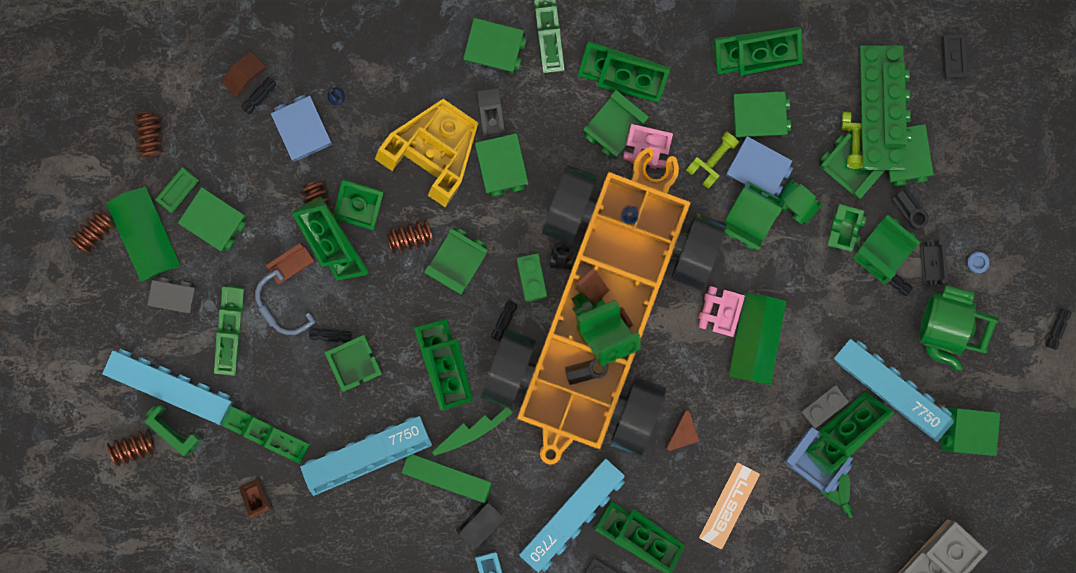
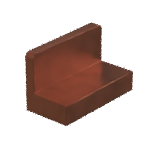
M299 243L265 267L269 272H272L274 269H278L284 276V279L281 281L276 275L273 277L277 284L280 285L315 261L304 244Z

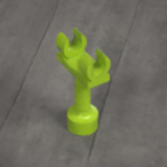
M843 112L841 131L852 132V155L847 157V167L860 169L862 168V156L860 155L861 123H851V112Z
M727 131L721 137L723 142L719 146L720 148L708 159L709 161L704 163L696 157L686 169L691 175L694 174L699 166L706 170L710 175L703 185L708 189L719 177L712 170L715 163L720 160L719 158L725 154L726 150L729 148L734 149L739 144V141Z

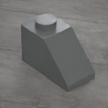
M499 88L477 91L484 140L505 136Z

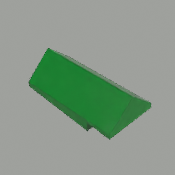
M801 27L715 38L711 42L718 75L739 71L742 76L803 63Z
M588 41L585 44L578 76L598 81L597 87L612 91L617 90L623 94L659 103L670 68Z
M146 186L122 193L106 203L141 283L181 266Z
M321 196L292 212L321 267L329 266L336 281L364 276L369 273L363 259Z
M744 293L745 297L740 312L729 377L771 385L786 301L769 296Z
M447 319L415 326L416 337L440 411L473 401L458 338L452 339Z
M864 392L818 431L820 438L812 443L805 450V453L826 477L840 467L894 412Z
M613 501L608 504L592 527L598 533L664 573L673 572L686 546L634 508L627 512Z

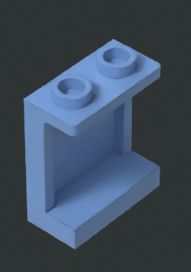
M299 96L294 99L293 104L288 106L286 104L279 105L274 108L275 112L271 113L293 162L333 145L310 96Z
M747 136L725 176L732 180L735 179L744 185L749 181L778 197L783 188L780 185L783 178L787 179L793 170V167L790 166L792 160Z
M810 427L783 463L824 494L829 491L833 492L840 483L838 479L842 473L846 475L851 469L852 464L850 462L853 458L850 456L832 474L825 477L805 453V450L820 438L819 432Z

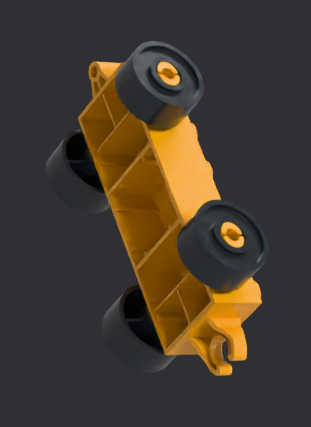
M649 147L644 149L634 161L632 180L608 172L598 200L590 197L598 176L569 165L564 170L544 224L542 235L572 245L580 225L588 227L538 364L530 361L537 339L506 328L481 395L482 399L512 409L519 388L527 391L517 419L543 428V446L540 449V457L547 464L558 462L561 453L573 440L600 449L610 422L617 424L610 446L639 457L643 455L666 393V387L635 376L627 397L620 395L635 353L608 363L609 370L602 378L569 385L565 367L596 358L578 332L577 315L572 309L575 307V304L571 298L579 294L575 289L577 282L591 269H594L610 290L602 297L604 302L607 304L616 300L619 307L624 308L634 325L629 328L632 335L638 332L641 339L670 258L677 260L670 282L702 293L718 254L727 224L696 212L688 232L680 231L691 202L667 194L669 188L678 177L679 166L674 156H670L667 159L664 176L660 179H652L646 173V165L652 160L654 151ZM627 205L635 206L639 211L638 221L634 224H626L621 220L622 210ZM599 362L593 364V370L596 373L604 372V365L601 366Z

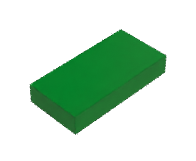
M182 167L155 200L173 214L199 183V180Z

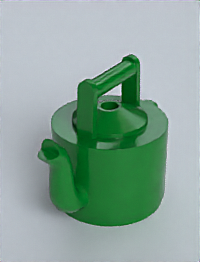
M947 285L943 293L933 292L928 300L921 322L919 343L926 346L927 355L931 359L950 364L956 373L957 370L964 369L959 359L947 352L961 355L964 349L987 353L988 344L995 325L999 322V318L976 310V303L973 301L974 291H967ZM975 317L988 321L979 345L968 343L976 331Z

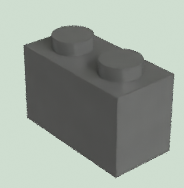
M159 277L158 281L152 280L147 306L193 314L197 289L192 288V283L180 281L179 285L171 284V279Z
M832 385L799 412L809 425L815 429L849 403V401L836 385Z

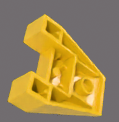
M442 99L392 132L378 149L375 160L393 171L403 156H406L437 178L428 196L446 207L462 182L478 122Z

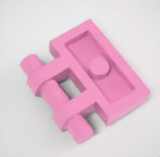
M630 124L626 145L632 146L634 149L633 153L624 152L623 160L634 164L641 149L649 147L654 151L652 160L647 163L649 168L665 169L666 161L660 160L659 155L660 153L669 154L673 133Z
M709 286L707 294L704 295L703 300H705L703 310L699 313L698 319L700 321L698 328L706 329L708 322L714 323L713 332L733 337L745 295L723 290L722 298L716 297L717 288ZM713 303L719 304L716 316L710 315Z

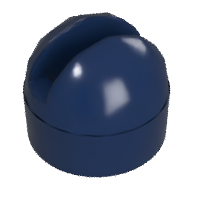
M337 87L329 90L327 95L329 102L333 105L342 104L345 100L343 90ZM335 91L341 99L337 101L331 93Z
M625 206L621 213V220L626 224L636 223L639 218L637 207Z

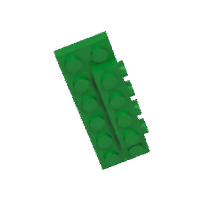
M860 46L862 170H906L907 168L906 146L907 142H911V129H907V122H910L911 112L910 109H906V102L910 101V89L905 87V81H909V69H905L903 46Z

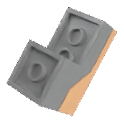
M947 519L899 573H969L988 551L956 522Z

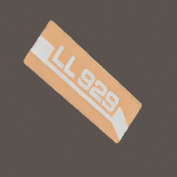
M740 463L736 464L699 537L700 539L719 549L724 547L760 476L759 473Z

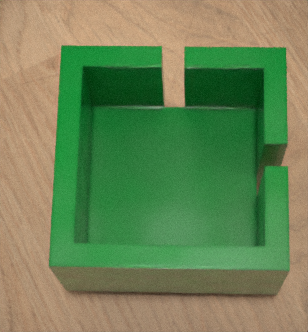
M362 335L325 352L342 392L361 385L360 380L362 379L364 382H368L383 375L376 357H370L373 351L366 335Z

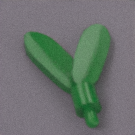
M842 473L838 479L840 482L838 491H829L825 494L822 491L820 492L826 498L841 506L844 513H847L848 517L852 518V508L848 503L850 497V478L848 474L844 475Z

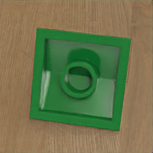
M342 179L334 217L339 221L374 230L384 191Z

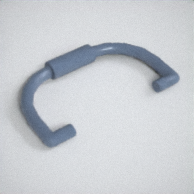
M274 269L264 276L256 287L255 301L259 307L258 310L270 327L272 326L278 332L285 335H297L315 324L316 321L310 312L305 315L309 322L295 330H286L277 324L276 319L261 301L260 292L262 286L275 275L280 281L284 279L278 269Z

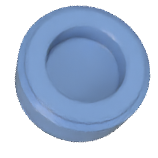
M982 252L972 253L967 259V267L973 273H983L989 267V258Z

